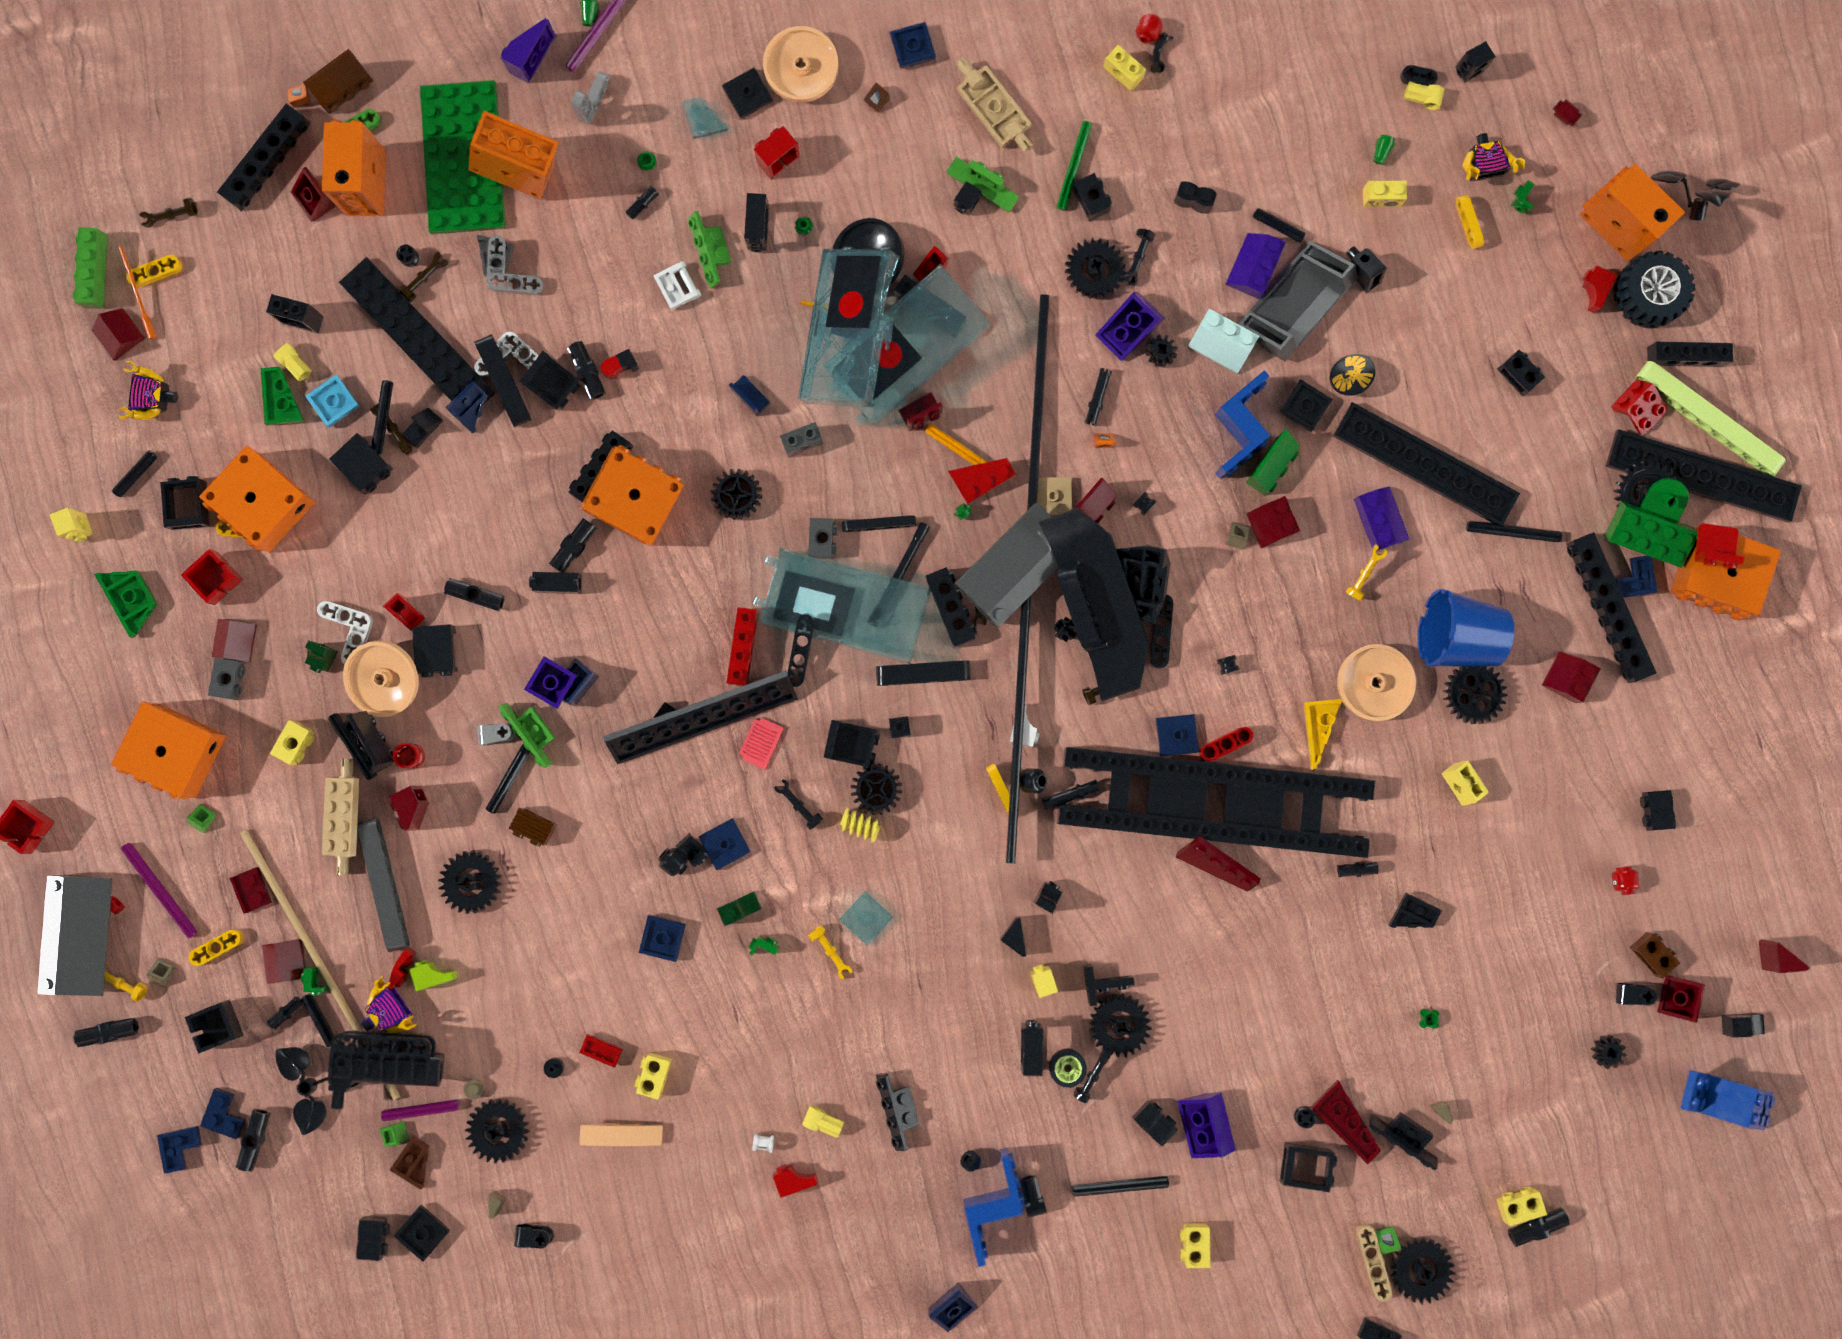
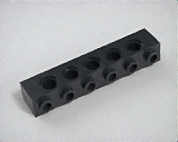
M286 103L222 184L217 193L240 211L246 208L255 193L261 190L262 184L266 179L273 175L277 165L284 161L287 152L296 145L301 134L307 131L310 122ZM291 126V129L285 132L286 128ZM277 141H280L277 146H274ZM265 156H268L267 160L262 161ZM257 170L256 174L254 176H251V173ZM245 185V188L239 191L240 187Z

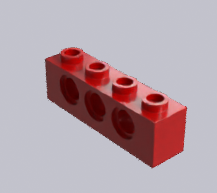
M737 607L726 682L728 685L744 686L748 684L759 613L755 609Z

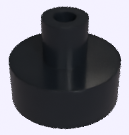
M551 1058L546 1061L543 1068L545 1075L549 1078L559 1077L564 1071L563 1061L559 1058Z
M969 1150L962 1155L960 1164L966 1171L972 1172L980 1168L981 1158L975 1151Z

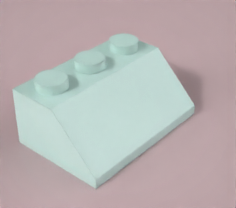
M1209 309L1188 347L1238 374L1259 335Z

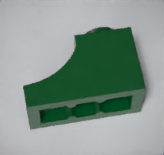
M308 640L305 646L307 648L305 663L311 665L309 669L317 673H321V671L328 672L338 651L321 643Z
M751 892L717 908V911L724 926H727L761 910L762 907L755 892Z

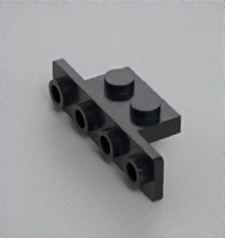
M877 1074L876 1086L881 1094V1105L886 1113V1124L891 1132L892 1145L896 1151H906L908 1148L903 1131L919 1125L910 1087H903L892 1091L888 1074Z
M1399 1112L1389 1125L1375 1115H1371L1369 1126L1376 1134H1381L1391 1144L1399 1146L1406 1154L1415 1157L1424 1166L1430 1167L1433 1170L1438 1168V1158L1424 1149L1433 1139V1133L1402 1112Z

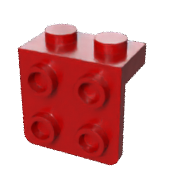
M1635 380L1611 406L1614 412L1628 415L1640 435H1645L1667 412V406L1654 384L1641 380Z
M1705 523L1698 526L1694 562H1701L1705 566L1722 565L1726 569H1735L1736 566L1744 564V556L1736 555L1738 529Z

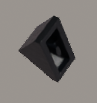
M1017 916L1003 933L1000 941L1022 957H1025L1026 950L1021 918Z

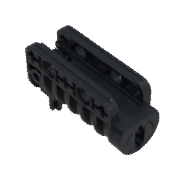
M345 1031L338 1034L331 1041L328 1066V1091H333L331 1109H343L345 1092L349 1091L350 1085L355 1082L440 1087L445 1054H435L436 1041L429 1035ZM362 1038L367 1042L366 1047L362 1044ZM351 1039H353L352 1042L348 1043V1045H345L346 1043L344 1041L349 1042L351 1041ZM402 1041L407 1043V1049L402 1047Z

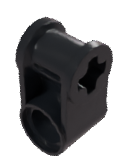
M1617 983L1616 1003L1649 1006L1657 1001V993L1652 988L1643 985Z
M518 1224L515 1228L514 1246L517 1248H545L552 1242L554 1232L547 1226Z

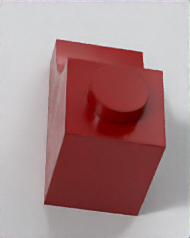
M1598 265L1591 270L1588 269L1583 277L1585 282L1582 287L1588 292L1590 300L1588 311L1596 313L1602 308L1617 277L1616 274Z
M787 1164L777 1167L773 1173V1179L780 1198L815 1186L819 1181L816 1173L802 1174L797 1172L792 1165L787 1167Z

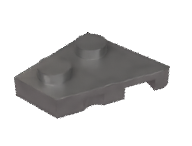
M477 235L480 257L483 263V274L487 277V246L490 238ZM495 240L494 244L491 245L495 246L494 254H498V248L502 245ZM505 242V273L507 272L514 248L513 244ZM492 259L490 261L491 266L494 268H499L502 265L499 259Z

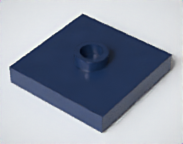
M926 22L890 31V37L900 69L936 59Z
M1195 714L1156 718L1160 756L1199 752Z
M733 818L698 836L716 870L751 852Z
M648 915L638 953L677 962L686 924Z

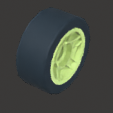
M1073 1049L1057 1051L1049 1062V1071L1052 1079L1062 1087L1071 1088L1077 1086L1086 1075L1087 1067L1085 1060ZM1065 1065H1070L1071 1071H1065Z

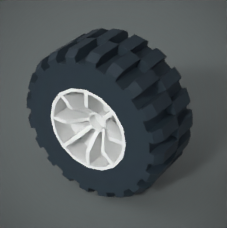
M1663 251L1647 252L1626 265L1617 276L1618 282L1614 284V291H1617V293L1614 294V300H1618L1619 304L1616 305L1618 310L1623 311L1624 314L1622 316L1625 319H1631L1630 323L1634 325L1640 323L1642 328L1649 326L1651 328H1658L1661 325L1664 326L1672 322L1690 307V302L1694 299V294H1692L1695 291V284H1692L1694 276L1689 273V266L1687 264L1684 265L1680 257L1674 258L1672 253L1667 252L1663 254Z

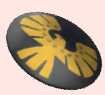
M1352 354L1338 360L1331 369V386L1342 395L1353 396L1360 394L1373 383L1376 374L1375 366L1364 355Z

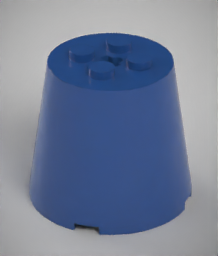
M1438 589L1431 594L1425 604L1427 608L1425 616L1420 617L1417 636L1419 655L1421 659H1425V665L1499 666L1507 659L1514 640V620L1512 614L1507 609L1445 589Z

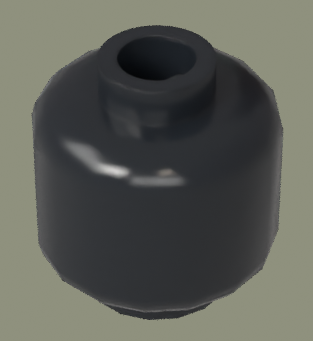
M1032 768L1024 769L1020 777L1021 790L1025 793L1043 792L1047 786V777L1044 771Z
M666 848L658 858L660 861L659 867L670 876L682 875L688 867L686 865L687 858L676 848Z

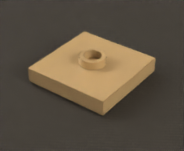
M1072 477L1038 478L1037 503L1050 516H1057L1072 510Z

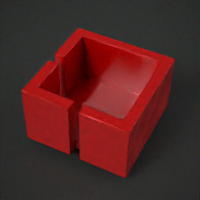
M784 126L774 129L767 139L760 140L754 148L757 163L770 179L784 169L778 159H781L788 166L800 157L798 143Z
M208 549L181 574L206 603L216 605L228 594L226 590L231 591L243 580L233 567L228 566L229 563L223 556L212 549Z
M12 800L0 817V840L8 842L7 845L20 854H32L42 841L40 836H45L55 821L25 800Z

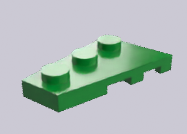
M281 367L260 368L264 424L270 426L305 422Z

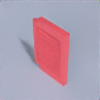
M763 718L760 721L754 719L739 752L740 755L744 756L742 760L765 770L784 727Z

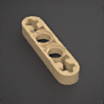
M1361 1224L1356 1229V1236L1372 1293L1379 1301L1386 1302L1392 1296V1289L1377 1236L1370 1225ZM1365 1229L1370 1232L1368 1239L1371 1243H1367L1366 1238L1361 1235ZM1369 1248L1376 1249V1255L1373 1258L1366 1256ZM1373 1268H1381L1382 1273L1379 1277L1372 1276ZM1377 1282H1381L1382 1287L1387 1290L1384 1291L1383 1296L1378 1293L1380 1292V1286Z

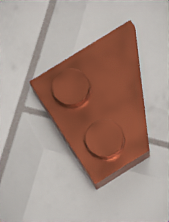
M413 1135L391 1166L390 1171L422 1190L430 1145Z

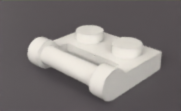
M684 261L653 275L671 311L701 296L700 291L696 289L686 270L687 266ZM675 273H680L690 293L684 295L674 275Z

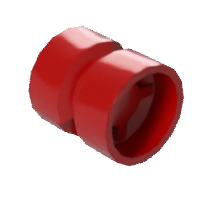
M403 743L394 749L393 760L401 768L414 769L423 764L425 753L421 746L417 744Z

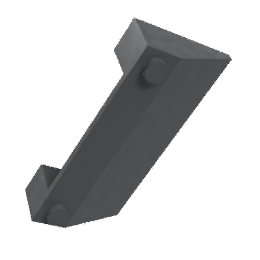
M1310 241L1238 324L1259 335L1257 342L1271 354L1286 362L1358 279L1355 264Z
M1036 502L955 582L984 617L997 627H1000L1058 568L1050 544L1039 524L1040 521L1051 518V516Z
M71 875L47 876L38 994L103 996L112 878Z

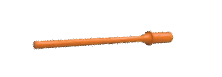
M120 246L119 250L142 313L141 321L144 324L148 339H154L156 335L150 320L151 318L145 312L123 246Z

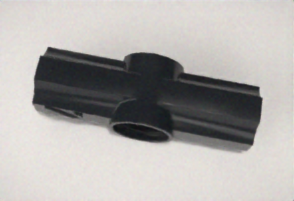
M583 341L572 343L567 348L574 361V368L580 381L583 382L591 400L602 397L606 394L605 389L598 377V370L593 360L590 359Z
M583 518L574 531L563 539L560 545L561 548L549 564L559 572L564 573L572 561L582 554L587 541L597 528Z
M452 578L448 579L444 587V594L499 612L504 604V595ZM477 590L478 596L476 599L472 600L471 593L472 591Z
M135 1017L117 1022L110 1021L97 1024L95 1027L75 1031L73 1036L74 1043L77 1047H84L96 1043L103 1044L115 1041L118 1038L138 1034L139 1024Z
M252 1110L246 1133L241 1139V1149L235 1166L238 1170L249 1172L254 1170L260 1147L265 1142L264 1134L271 1114L266 1110ZM251 1136L256 1139V1144L251 1143Z
M1558 1208L1547 1213L1545 1216L1529 1220L1508 1229V1236L1513 1245L1518 1247L1532 1240L1548 1238L1551 1232L1570 1225V1220L1564 1209Z

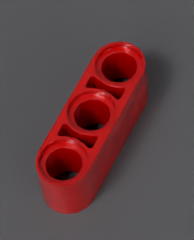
M1248 727L1237 728L1203 745L1199 749V756L1204 761L1216 760L1250 743L1254 736L1253 731ZM1242 730L1248 735L1245 741L1239 738V733ZM1224 739H1228L1230 741L1229 749H1224L1222 747V741ZM1207 747L1213 750L1211 758L1205 756L1204 751Z

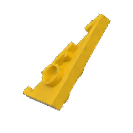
M1341 699L1303 703L1311 769H1316L1320 763L1321 754L1330 736L1331 727L1335 722L1339 705L1342 703Z

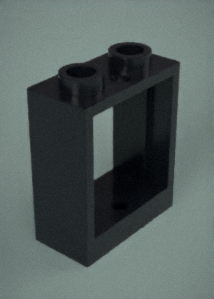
M747 193L744 239L747 248L756 253L762 252V250L767 251L769 203L766 194Z
M271 294L266 313L283 325L319 334L323 320L321 313L308 303Z
M188 476L186 480L169 478L166 482H160L164 528L179 530L209 527L208 509L202 504L204 501L199 497L207 488L206 481L199 479L198 476ZM196 487L198 516L176 519L173 490Z
M1026 1020V1023H1021V1072L1023 1076H1043V1027L1041 1023H1037L1038 1020Z
M1285 1142L1279 1181L1284 1186L1330 1193V1189L1334 1186L1335 1181L1332 1174L1333 1167L1337 1165V1156L1331 1149ZM1296 1152L1327 1157L1323 1184L1292 1180Z

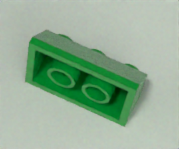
M1285 429L1275 439L1245 482L1263 495L1268 493V491L1270 493L1273 492L1278 485L1275 482L1279 476L1283 477L1289 469L1286 465L1289 461L1293 462L1299 455L1297 450L1300 445L1289 431Z

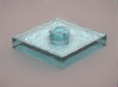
M864 891L839 920L868 946L891 921L893 916L870 894Z

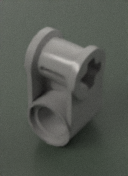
M511 724L477 726L479 746L511 741L516 736ZM508 730V733L503 735V731Z

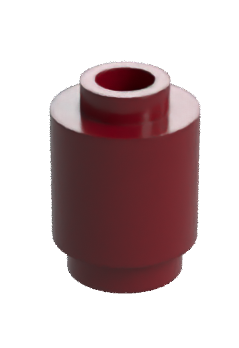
M1567 99L1564 102L1560 100L1553 108L1555 111L1553 115L1566 126L1569 124L1572 127L1583 115L1579 112L1580 109Z

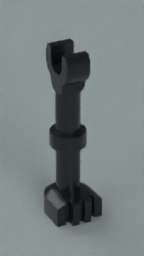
M1143 228L1137 230L1136 235L1141 239L1137 252L1134 253L1131 269L1123 277L1124 281H1128L1130 286H1136L1138 282V269L1141 261H1144V253L1148 242H1153L1155 234L1151 230Z
M782 780L785 788L779 790L775 786V791L783 794L794 806L793 809L799 811L806 819L807 828L812 830L823 818L819 813L812 816L804 807L803 801H799L790 791L789 783L786 780Z
M1104 1047L1101 1051L1096 1065L1087 1075L1088 1079L1083 1088L1076 1087L1074 1091V1097L1083 1103L1089 1101V1091L1094 1082L1098 1081V1075L1111 1057V1051Z

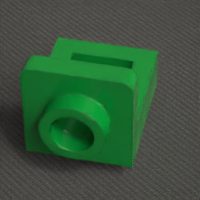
M1529 180L1524 185L1520 184L1514 192L1516 197L1511 204L1517 212L1522 214H1528L1534 208L1533 204L1525 200L1534 186V183Z
M759 936L757 939L753 938L748 948L751 949L750 955H754L758 946L776 955L780 946L771 937L766 939Z
M317 967L304 968V972L301 974V982L304 983L303 992H310V995L316 996L323 995L324 991L329 990L328 986H318Z

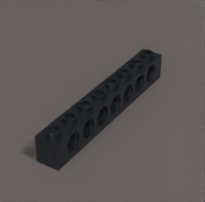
M1595 533L1587 534L1566 543L1568 546L1567 552L1575 562V570L1583 580V588L1591 598L1590 604L1599 616L1598 622L1607 634L1606 640L1614 650V658L1622 668L1623 678L1628 683H1634L1656 674L1657 672ZM1584 551L1589 555L1588 560L1583 557ZM1592 569L1597 573L1596 578L1591 575ZM1600 586L1604 589V595L1599 593ZM1608 604L1612 607L1611 613L1607 611ZM1615 622H1618L1620 625L1619 631L1615 629ZM1623 639L1628 643L1627 648H1624L1622 645ZM1631 657L1636 661L1634 666L1630 663Z

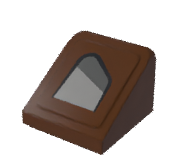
M876 82L864 98V101L878 113L890 100V94Z

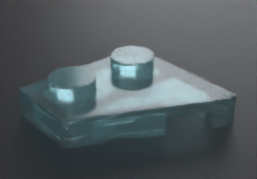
M701 97L682 101L693 139L728 131L727 124H723L717 117V114L707 106V103Z

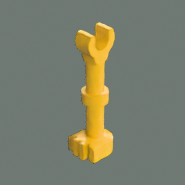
M1377 544L1373 546L1371 559L1365 569L1362 568L1360 571L1361 575L1355 585L1349 586L1346 590L1347 594L1359 601L1365 595L1361 591L1362 586L1367 578L1372 576L1371 572L1377 562L1387 555L1386 549L1382 554L1376 553L1379 547Z
M820 925L811 931L808 937L811 941L819 940L826 950L825 954L830 956L837 966L838 976L843 980L842 970L847 969L851 974L853 973L852 968L844 964L836 953L837 949L834 945L830 944L824 935L825 928Z
M105 968V980L113 984L114 988L131 994V999L135 1002H139L144 997L149 987L143 983H137L134 987L126 983L122 977L117 978L108 973Z

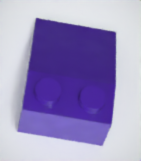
M544 18L510 41L501 53V59L508 72L527 83H530L556 37L548 19Z
M1133 292L1095 336L1123 361L1159 326L1165 317L1139 292Z

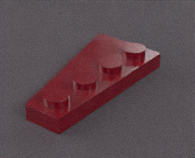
M1201 836L1180 849L1175 857L1247 892L1259 885L1261 880L1260 877Z
M1337 1080L1310 1108L1368 1165L1381 1152V1149L1364 1124L1341 1083Z

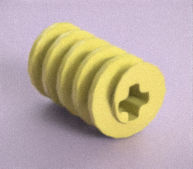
M846 808L840 823L842 832L849 828V834L852 835L857 831L858 838L862 834H864V840L871 836V843L876 841L882 823L878 825V819L871 822V816L864 820L863 813L856 817L855 810L850 815L849 808Z

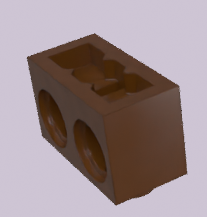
M1646 932L1629 948L1655 977L1664 979L1680 964L1676 958L1677 954L1663 944L1664 940L1657 933ZM1649 942L1652 943V949L1650 951H1648L1647 945ZM1662 957H1665L1666 961L1665 964L1662 966L1660 964V960Z

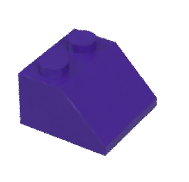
M544 656L524 690L558 709L577 675Z

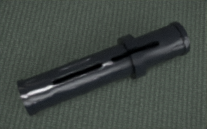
M1100 368L1092 400L1088 404L1089 410L1085 423L1088 425L1091 423L1092 426L1097 425L1099 412L1103 409L1102 402L1112 373L1109 369H1106L1105 372V368Z
M1096 779L1082 785L1077 784L1074 788L1042 798L1045 810L1078 798L1083 799L1088 794L1100 791Z

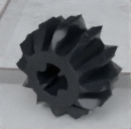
M1159 334L1156 339H1150L1151 344L1146 345L1148 351L1145 352V356H1151L1148 360L1149 363L1153 360L1156 361L1155 367L1159 363H1161L1162 367H1165L1166 362L1171 365L1173 363L1172 358L1177 357L1175 351H1177L1178 347L1172 346L1175 342L1173 339L1169 342L1167 341L1168 335H1165L1164 339H1162ZM1159 348H1160V350L1163 348V349L1165 350V352H1164V353L1162 352V353L1160 354V353H1158V350H1159Z
M1608 1035L1607 1038L1600 1036V1042L1594 1041L1597 1046L1596 1048H1591L1592 1051L1596 1052L1592 1055V1058L1597 1060L1596 1063L1599 1066L1603 1065L1604 1068L1610 1069L1611 1066L1618 1068L1617 1062L1624 1063L1621 1057L1627 1056L1626 1053L1622 1052L1626 1047L1620 1044V1039H1614L1613 1036Z

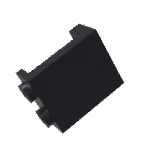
M544 351L541 352L519 381L555 410L559 407L563 409L569 401L566 397L570 392L574 394L581 386L578 384L579 378H576Z
M356 433L329 460L360 492L366 495L373 492L381 480L387 479L393 468L367 443L368 441L363 436Z
M448 624L412 627L414 664L421 677H433V673H440L441 676H451L452 672H458V668L455 667L453 634H456V626Z
M831 720L823 758L869 767L870 764H874L876 753H873L874 745L878 746L880 734H877V729Z

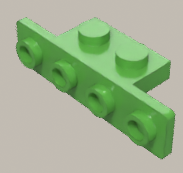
M956 157L947 170L948 175L962 184H965L967 181L982 191L983 197L1007 212L1011 211L1019 198L1018 195L1004 187V179L999 173L991 172L982 162L972 160L968 164Z
M694 211L688 218V226L694 237V245L697 247L699 261L705 272V280L709 288H714L720 282L716 266L729 265L731 258L721 226L704 228L699 211Z
M508 703L501 704L499 709L501 710L502 717L510 722L513 732L524 741L523 745L528 751L533 753L536 763L543 768L553 765L542 748L553 741L556 736L536 709L531 707L518 717Z

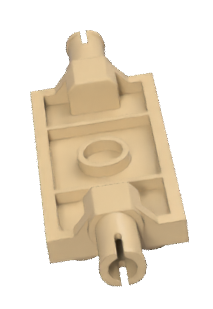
M965 57L961 58L962 61L959 59L955 65L963 73L965 80L956 87V90L998 145L1003 148L1015 140L1023 153L1027 152V148L1030 150L1033 144L1023 132L1029 129L1032 123L987 65L981 70H976L972 68Z
M341 759V776L339 778H325L322 855H331L337 858L336 875H349V858L356 856L359 779L353 777L354 759Z

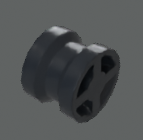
M405 244L397 249L396 256L404 266L413 267L418 263L419 255L412 246Z
M1144 492L1132 506L1140 509L1141 514L1144 516L1157 501L1150 499L1148 493Z
M1235 655L1217 660V664L1221 667V675L1240 670L1239 666L1235 663Z
M1301 1106L1295 1110L1294 1120L1299 1126L1307 1129L1314 1126L1316 1115L1308 1107Z

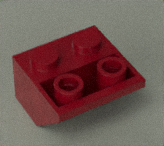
M409 786L390 795L391 801H389V804L399 817L397 821L401 829L405 831L420 829L429 805L422 787Z

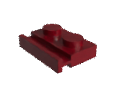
M259 867L230 878L243 914L272 903Z

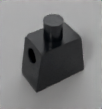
M1355 246L1351 247L1346 252V255L1351 259V263L1355 264L1358 274L1356 281L1367 294L1382 283L1387 267L1368 248L1360 252Z

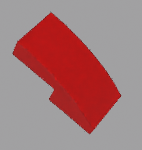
M411 948L405 949L396 961L389 978L390 985L388 988H400L407 979L405 977L409 972L405 968L413 962L414 959L412 957L416 953Z

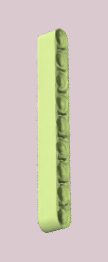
M1647 361L1635 377L1636 380L1653 383L1664 402L1761 473L1775 477L1786 462L1782 455L1658 364Z

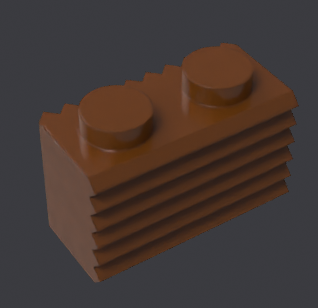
M519 808L509 829L513 830L512 834L516 837L523 839L525 836L531 839V844L540 847L541 845L548 844L557 824L525 808Z

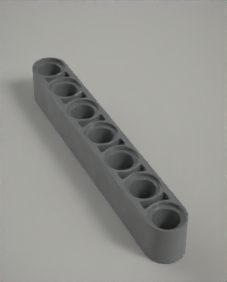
M375 818L357 823V831L386 949L388 952L409 948L410 942L380 820Z

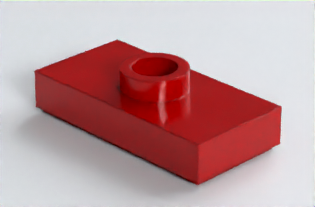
M587 1034L579 1053L615 1068L623 1048Z

